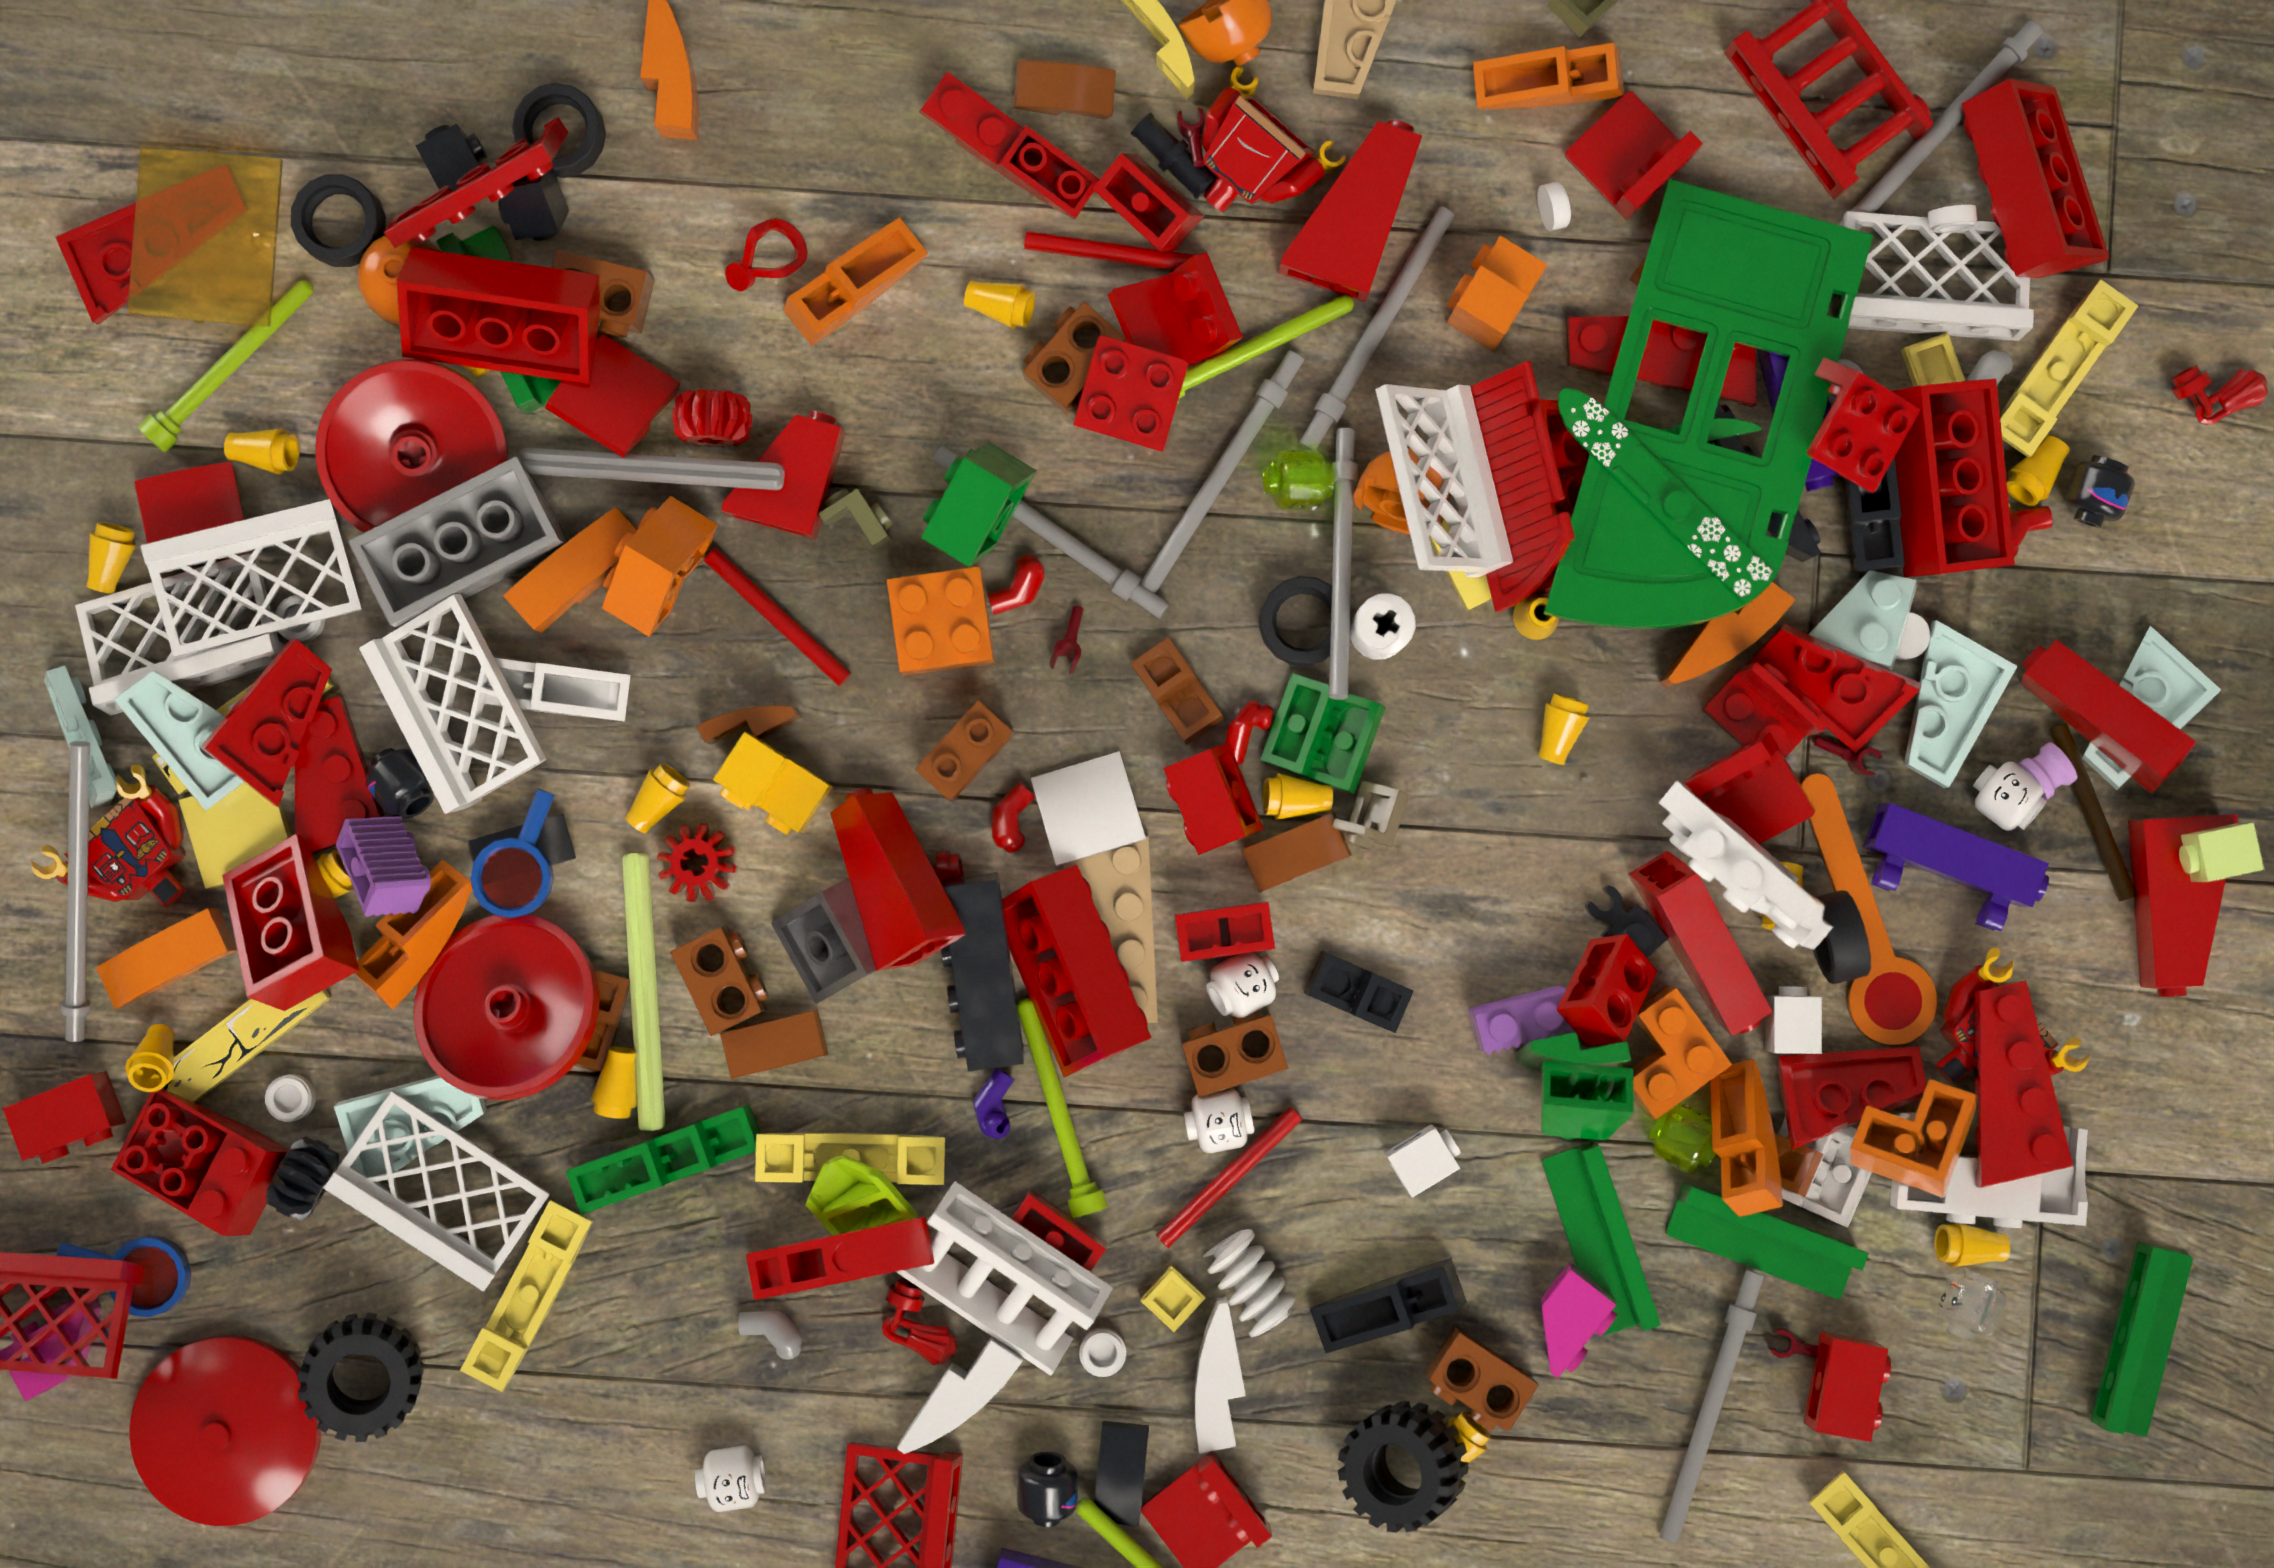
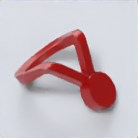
M774 218L753 226L747 235L743 259L736 260L726 267V280L732 289L742 292L753 286L755 277H787L806 262L808 256L806 243L800 232L785 220ZM769 231L781 232L791 241L795 250V258L791 263L777 268L752 267L757 241Z

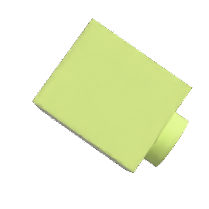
M2254 822L2235 823L2181 835L2183 846L2179 849L2180 862L2184 871L2190 874L2191 882H2210L2264 870Z

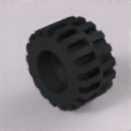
M357 1313L347 1315L344 1321L338 1323L335 1320L329 1324L322 1334L319 1333L313 1340L299 1370L297 1382H300L298 1396L300 1402L305 1401L307 1405L304 1412L308 1419L311 1420L315 1417L319 1421L317 1428L323 1433L331 1429L337 1432L335 1439L345 1441L347 1435L355 1436V1442H366L368 1435L375 1434L376 1439L387 1435L389 1428L393 1426L396 1429L404 1422L407 1413H411L420 1391L424 1372L423 1362H420L419 1358L421 1351L417 1343L413 1345L410 1341L412 1334L406 1328L400 1331L395 1327L397 1321L387 1317L386 1321L376 1319L377 1314L367 1313L365 1318H357ZM364 1353L372 1355L379 1359L388 1370L390 1376L389 1386L383 1394L370 1400L350 1398L340 1391L334 1381L333 1370L336 1363L341 1358L350 1354Z
M1400 1401L1394 1406L1391 1404L1384 1406L1357 1424L1356 1428L1349 1432L1344 1440L1347 1446L1340 1450L1338 1460L1345 1463V1465L1338 1470L1339 1481H1346L1348 1487L1342 1490L1346 1500L1353 1497L1357 1503L1353 1510L1359 1516H1362L1364 1513L1371 1516L1368 1523L1376 1528L1386 1523L1388 1532L1397 1533L1402 1528H1405L1406 1533L1416 1531L1422 1525L1425 1527L1450 1508L1457 1501L1456 1497L1464 1490L1466 1482L1461 1478L1468 1473L1469 1463L1461 1461V1457L1467 1453L1465 1443L1457 1444L1454 1436L1459 1431L1453 1424L1447 1428L1443 1423L1446 1416L1438 1410L1432 1415L1429 1414V1405L1419 1402L1411 1408L1410 1401ZM1387 1444L1399 1445L1414 1456L1421 1471L1420 1489L1407 1487L1393 1477L1386 1463Z

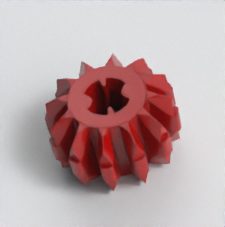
M701 388L697 391L687 390L675 397V407L672 408L674 434L681 441L689 442L693 445L719 446L723 448L725 446H738L749 440V430L752 429L751 403L742 394H734L732 391L705 390Z
M700 823L696 836H694L689 825L680 826V834L683 842L672 835H667L664 839L666 844L674 849L672 854L668 852L658 853V860L671 862V868L660 871L658 873L660 879H669L674 876L677 878L669 888V892L673 895L681 892L687 885L685 895L686 900L689 902L696 901L699 888L706 900L715 899V891L712 883L723 890H727L730 887L729 881L721 876L722 871L727 873L737 872V865L724 863V857L735 854L736 848L735 846H726L719 849L718 846L724 841L726 833L721 830L715 832L708 840V824ZM693 851L697 855L707 856L708 865H702L705 871L701 875L698 870H689L687 860L694 859L690 856Z

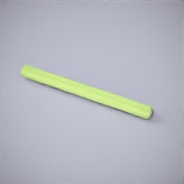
M629 853L623 855L622 867L633 1046L637 1052L635 1072L638 1127L643 1131H654L664 1128L665 1109L649 856L646 853Z

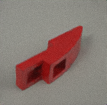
M949 72L944 74L919 111V113L955 138V143L1025 191L1072 219H1076L1093 194L1094 190L1092 188L1099 181L1098 177L1027 125L1022 127Z
M926 1217L746 1254L754 1300L935 1264Z

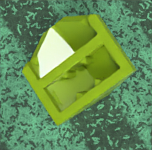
M836 1156L823 1164L805 1204L832 1236L916 1219L918 1214L880 1170L848 1156Z

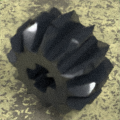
M306 1136L294 1142L279 1164L267 1188V1204L276 1208L277 1212L287 1217L292 1216L300 1221L309 1217L327 1192L324 1186L339 1167V1153L330 1149L329 1145L319 1140L314 1141Z

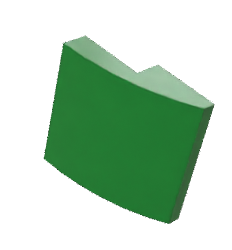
M1292 673L1260 760L1355 794L1386 707L1381 703L1348 693L1347 699L1329 698L1328 684Z
M1576 1032L1531 1041L1515 1053L1518 1064L1542 1071L1543 1060L1621 1067L1631 1061L1627 1041L1581 1051Z

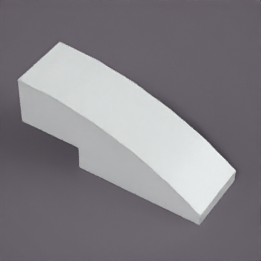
M494 658L522 710L625 721L631 675ZM486 694L484 705L502 707L497 697Z
M1227 1296L1217 1298L1206 1324L1198 1354L1194 1415L1199 1454L1236 1447L1228 1399L1246 1396Z
M991 1336L968 1372L952 1362L901 1438L897 1449L906 1454L932 1443L959 1427L982 1409L1002 1389L1023 1362V1357Z

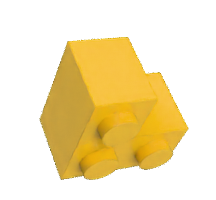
M746 732L743 733L713 779L723 786L719 792L722 797L741 809L746 808L749 810L751 806L760 807L769 813L764 821L787 836L792 829L798 833L805 832L834 788L762 739Z

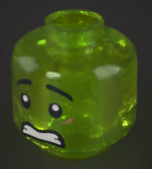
M1281 450L1274 456L1271 466H1265L1263 470V490L1265 494H1271L1274 504L1281 510L1319 509L1324 503L1325 498H1330L1333 493V466L1331 462H1326L1323 455L1317 450Z
M1683 1103L1676 1105L1672 1110L1670 1109L1659 1117L1647 1138L1653 1142L1652 1153L1655 1157L1685 1174L1695 1171L1699 1164L1708 1168L1716 1155L1712 1150L1713 1127L1711 1118Z

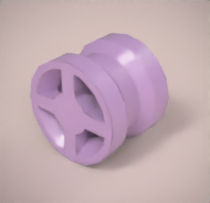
M2051 742L2042 746L2039 755L2033 759L2025 758L2017 763L2040 783L2044 791L2042 797L2045 800L2053 797L2055 789L2060 785L2068 786L2077 780L2076 771L2068 757Z

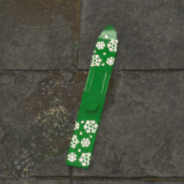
M1570 388L1561 390L1558 394V411L1565 427L1575 440L1745 606L1777 577L1752 550L1607 409L1579 390Z

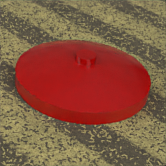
M398 359L382 362L363 370L337 391L327 405L320 420L316 435L315 457L321 484L331 503L351 525L365 533L508 461V443L504 425L496 408L487 395L469 378L450 367L436 362L420 359Z
M529 914L514 918L497 915L482 918L452 935L434 963L420 979L413 1010L415 1035L420 1050L437 1075L455 1088L474 1097L502 1101L520 1099L538 1093L561 1079L572 1069L586 1050L594 1033L599 1014L600 998L597 976L588 955L580 944L550 921Z
M219 1335L204 1338L180 1348L161 1361L146 1378L137 1394L129 1426V1440L133 1461L139 1476L151 1494L175 1514L190 1521L211 1526H233L248 1523L266 1516L289 1500L309 1476L317 1459L322 1431L317 1428L319 1421L315 1417L311 1420L308 1419L304 1412L307 1405L305 1401L300 1402L298 1390L300 1382L297 1381L300 1367L288 1355L271 1344L240 1335Z

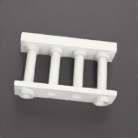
M955 1181L927 1222L938 1230L931 1241L935 1264L897 1272L1050 1376L1054 1373L1074 1339L1064 1331L1072 1321L1087 1330L1096 1319L1113 1289L1106 1282ZM954 1242L978 1257L970 1269L947 1254V1251ZM993 1268L1017 1283L1009 1295L986 1280ZM1032 1295H1035L1057 1310L1049 1321L1025 1306Z

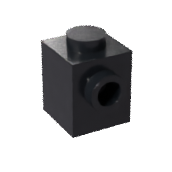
M457 124L451 127L449 125L436 127L425 135V141L415 145L439 190L444 186H449L452 191L459 189L456 182L470 170L482 164L481 161L488 158L475 133L467 136Z
M553 168L534 180H529L527 175L512 183L515 188L499 199L500 216L505 224L510 225L515 240L532 238L535 241H542L552 238L559 233L569 213Z

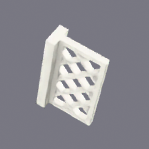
M1849 211L1844 214L1843 219L1846 228L1855 230L1856 223L1872 227L1884 240L1868 254L1865 267L1877 278L1882 286L1873 294L1857 293L1848 329L1942 335L1948 332L1949 336L2019 341L2033 328L2034 310L2029 309L2030 278L2016 277L2008 264L1990 247L1989 244L1995 238L2003 236L2001 228L1995 222L1977 221L1978 223L1973 228L1943 233L1938 237L1929 230L1928 217ZM1887 228H1895L1897 230L1891 233ZM1906 229L1918 230L1930 243L1915 258L1897 239ZM1951 233H1964L1976 246L1961 261L1943 242ZM1980 235L1990 236L1986 240H1984ZM1887 245L1907 264L1892 278L1872 259ZM1934 248L1952 267L1938 281L1919 263ZM1979 252L1999 271L1984 285L1965 266ZM1910 269L1929 288L1920 297H1907L1895 284ZM1956 272L1975 291L1965 301L1953 300L1941 287ZM2001 276H2004L2016 289V304L1999 303L1987 289ZM1887 289L1891 295L1881 294ZM1933 293L1938 299L1927 297ZM1840 295V305H1839L1838 308L1836 309L1835 318H1838V314H1839L1840 307H1841V304H1842L1843 296H1841V295ZM1979 296L1984 302H1976L1974 300Z
M1385 384L1375 389L1419 570L1465 571L1466 577L1478 578L1514 563L1470 386L1458 384L1448 390ZM1396 400L1409 414L1406 420L1399 414ZM1417 424L1429 437L1427 444L1414 431ZM1407 445L1419 457L1417 465L1410 459ZM1429 466L1436 470L1444 480L1439 491L1425 476ZM1418 490L1430 502L1428 510L1420 503ZM1448 492L1450 493L1449 502L1446 500ZM1439 514L1451 526L1448 533L1436 521ZM1429 535L1441 547L1438 556H1433Z
M330 499L140 545L174 658L362 610ZM330 532L334 551L325 566L300 553L310 536ZM301 539L295 550L284 544ZM275 545L291 554L278 578L253 565L263 548ZM253 551L248 561L237 556L238 554ZM229 557L245 566L231 590L207 577L217 559ZM297 558L321 571L308 595L284 582ZM336 558L342 576L330 570ZM207 562L201 573L189 567ZM182 569L197 577L184 601H181L166 593L161 573ZM250 569L274 582L273 587L261 606L237 594ZM326 575L345 584L349 598L348 603L329 607L313 598ZM203 581L227 594L214 618L189 605ZM280 586L304 599L298 612L293 617L282 619L266 610ZM233 598L258 611L246 629L235 631L219 622ZM168 600L180 606L174 618ZM310 603L321 609L304 614ZM186 610L210 623L201 640L181 645L176 626ZM263 615L274 620V622L257 626ZM216 626L227 632L226 634L210 638Z
M253 552L240 555L239 557L248 561ZM231 558L213 564L207 577L210 579L216 577L215 581L224 586L232 572L241 570L245 566ZM257 558L253 565L261 568L259 558ZM203 566V567H200V568H197V569H194V570H196V571H198L199 573H201V571H202V569L204 568V566ZM250 569L249 576L251 581L242 596L250 601L255 596L256 604L261 606L267 597L264 578ZM184 572L162 580L166 592L171 591L170 595L180 599L187 586L194 584L197 577ZM203 581L202 584L210 589L197 610L207 615L219 593L226 597L227 594ZM152 582L75 605L94 685L89 688L92 705L109 715L124 712L115 702L114 698L152 670L185 691L191 692L266 669L284 648V644L278 639L277 632L175 658L171 651L166 661L153 664L144 659L158 635L168 640L167 633L161 630L164 626L161 612L159 611L152 624L134 616L143 599L156 596ZM233 598V601L237 602L224 624L233 630L246 608L256 613L258 612ZM168 600L171 611H173L175 607L180 608L179 605ZM127 604L124 610L119 608V606ZM269 604V606H268V608H267L266 610H268L269 612L272 613L271 607H270V604ZM111 609L121 614L108 637L105 638L95 632L92 614ZM186 610L185 612L193 617L179 638L181 645L190 643L202 621L208 625L210 623ZM265 615L260 619L261 625L274 622V620ZM130 620L148 629L134 653L116 644ZM216 626V629L220 630L218 636L227 633ZM98 640L103 642V645L100 649L98 645ZM113 648L131 657L121 675L106 679L103 665ZM141 663L147 666L137 669Z
M461 593L451 595L385 637L373 639L359 648L445 814L470 808L482 801V797L547 760ZM451 610L460 624L456 640L438 635L442 615ZM428 625V630L421 629ZM411 634L425 638L420 662L410 659L401 643V640ZM436 643L454 648L449 672L431 666ZM465 652L476 656L481 665L478 682L460 676ZM429 674L447 680L442 703L431 700L426 691ZM458 684L476 690L471 713L453 708ZM486 694L497 697L503 707L500 723L481 717ZM450 716L468 721L463 745L452 741L447 732ZM479 726L497 732L492 755L474 749ZM508 736L520 740L528 758L518 764L503 759ZM472 757L490 763L486 782L477 788L468 772ZM500 767L507 769L506 771L499 774Z
M394 1090L387 1096L338 1169L324 1186L325 1190L483 1292L550 1195V1192ZM393 1105L411 1115L414 1134L387 1139L384 1118ZM419 1121L432 1130L421 1132ZM378 1128L380 1141L368 1143ZM441 1135L451 1142L454 1160L427 1165L422 1138ZM415 1140L420 1166L394 1172L389 1145ZM382 1147L387 1173L368 1177L352 1165L363 1150ZM458 1147L472 1156L460 1158ZM481 1161L488 1165L491 1170L493 1185L466 1190L462 1164ZM455 1166L460 1192L433 1197L428 1171ZM422 1173L427 1199L408 1203L400 1198L395 1178ZM498 1173L512 1182L500 1184ZM388 1179L390 1190L377 1182ZM521 1187L536 1197L525 1213L506 1216L501 1190ZM495 1192L500 1218L473 1223L468 1197ZM462 1199L466 1225L447 1228L439 1223L435 1204ZM428 1205L430 1216L417 1209V1207ZM520 1220L510 1235L507 1223ZM501 1224L504 1245L496 1257L493 1258L477 1247L474 1230ZM468 1231L470 1242L456 1233Z

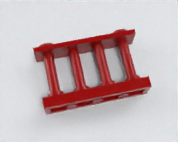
M1810 0V5L1763 39L1759 37L1754 38L1750 31L1746 30L1731 42L1724 54L1831 198L1835 200L1859 180L1855 173L1858 163L1905 129L1915 141L1934 123L1930 119L1931 112L1926 102L1919 95H1912L1847 8V0ZM1823 18L1839 41L1791 76L1786 74L1782 76L1772 62L1773 54ZM1851 55L1866 75V78L1820 112L1812 111L1810 113L1800 100V91ZM1878 92L1894 115L1848 149H1837L1827 136L1829 133L1828 128Z

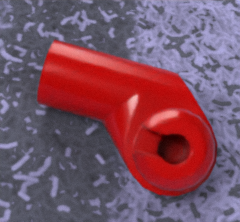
M2049 506L2010 511L2014 557L2018 554V546L2023 541L2027 532L2050 529L2052 527L2053 518Z
M1026 554L1018 558L1015 563L1017 571L1011 585L987 593L994 615L1028 605L1035 600L1045 578L1044 567L1040 564L1038 557Z
M1259 700L1247 702L1228 727L1225 744L1230 743L1238 765L1244 763L1253 726L1262 730H1266L1270 726L1273 708L1270 705L1258 704Z
M1020 782L1006 794L991 812L992 839L997 847L1003 848L1008 853L1019 851L1025 843V836L1019 831L1018 815L1035 798Z

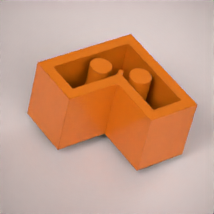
M1501 235L1493 247L1484 243L1470 266L1477 271L1476 274L1472 277L1465 273L1446 304V307L1453 311L1446 323L1494 352L1548 264Z
M672 496L658 509L651 507L643 516L638 526V531L635 534L628 531L615 550V556L620 559L610 570L604 581L603 587L608 589L602 609L650 637L672 612L684 580L706 557L718 524Z
M1665 986L1642 1003L1635 1022L1656 1051L1633 1067L1634 1099L1646 1116L1656 1120L1726 1070L1732 1063L1676 987Z
M1929 1079L1914 1121L1866 1105L1850 1147L1851 1165L1944 1198L1976 1112V1094Z

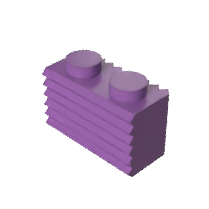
M402 816L345 819L336 842V847L364 914L369 917L373 914L379 916L382 913L387 916L390 913L396 915L401 912L404 915L409 911L412 914L417 912L425 894L430 890L431 878L428 868L421 865L420 859L417 858L415 838L411 832L405 830Z
M1557 985L1468 1008L1478 1049L1491 1055L1493 1050L1500 1053L1502 1048L1509 1051L1511 1045L1518 1048L1520 1043L1526 1045L1529 1041L1555 1037L1557 1034L1565 1035L1566 1032L1574 1033V1030L1556 1010L1565 993V987Z

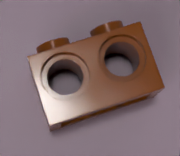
M556 250L552 268L600 275V331L618 337H627L628 331L642 334L655 281L647 271ZM617 293H631V303L626 310L622 312L611 311L610 302Z
M1083 302L1077 310L1070 306L1054 324L1053 328L1058 332L1046 345L1041 341L1038 342L1023 360V363L1027 366L1023 371L1024 379L1065 415L1081 399L1095 346L1089 349L1077 346L1074 342L1075 334L1083 328H1091L1100 336L1105 335L1127 342L1122 333L1086 302ZM1052 363H1062L1068 367L1070 373L1064 382L1052 384L1043 377L1046 367Z
M977 700L915 770L948 801L954 802L1015 733Z
M722 926L670 951L710 1036L716 1035L767 1010L764 1000L769 998V994L759 974L751 975L743 960L749 954L738 931L730 933L727 926ZM710 944L717 945L724 953V963L717 971L709 970L702 962L703 950ZM730 986L740 989L745 997L744 1006L738 1013L728 1011L722 1003L723 992Z
M1258 1010L1243 1018L1232 1016L1234 1024L1217 1030L1214 1022L1187 1030L1189 1039L1181 1041L1199 1098L1289 1069L1270 1013L1261 1015ZM1253 1030L1264 1032L1268 1038V1047L1259 1056H1250L1242 1049L1243 1037ZM1206 1045H1216L1224 1053L1222 1065L1215 1070H1205L1197 1062L1198 1052Z
M1456 1326L1453 1327L1424 1372L1428 1380L1433 1383L1429 1389L1432 1393L1450 1405H1453L1458 1399L1472 1409L1469 1416L1490 1431H1493L1497 1425L1506 1432H1509L1539 1386L1531 1375ZM1456 1359H1466L1471 1363V1370L1468 1376L1459 1381L1448 1378L1447 1368L1449 1364ZM1496 1385H1505L1510 1389L1509 1399L1501 1406H1491L1486 1400L1488 1391Z

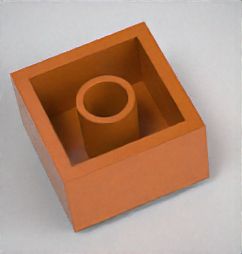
M980 566L887 579L899 672L903 676L995 664L984 577Z

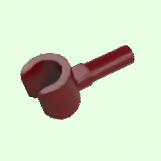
M1197 108L1199 122L1194 125H1188L1183 121L1182 110H1180L1177 114L1178 131L1189 142L1193 166L1201 167L1204 165L1200 141L1201 134L1204 131V111L1201 108Z
M1073 606L1067 631L1063 639L1059 640L1053 649L1049 660V665L1052 669H1054L1057 657L1065 656L1070 659L1072 665L1069 674H1072L1077 667L1081 656V648L1077 643V634L1084 609L1080 606Z
M1817 735L1813 744L1847 761L1850 770L1858 775L1871 776L1876 774L1863 768L1862 758L1865 754L1877 759L1883 758L1877 749L1862 747L1855 753L1848 746L1845 747L1820 735Z
M1785 1328L1773 1330V1333L1786 1335L1790 1339V1345L1786 1350L1778 1351L1775 1348L1768 1347L1774 1356L1787 1358L1792 1354L1817 1358L1819 1352L1817 1346L1795 1339L1793 1334Z

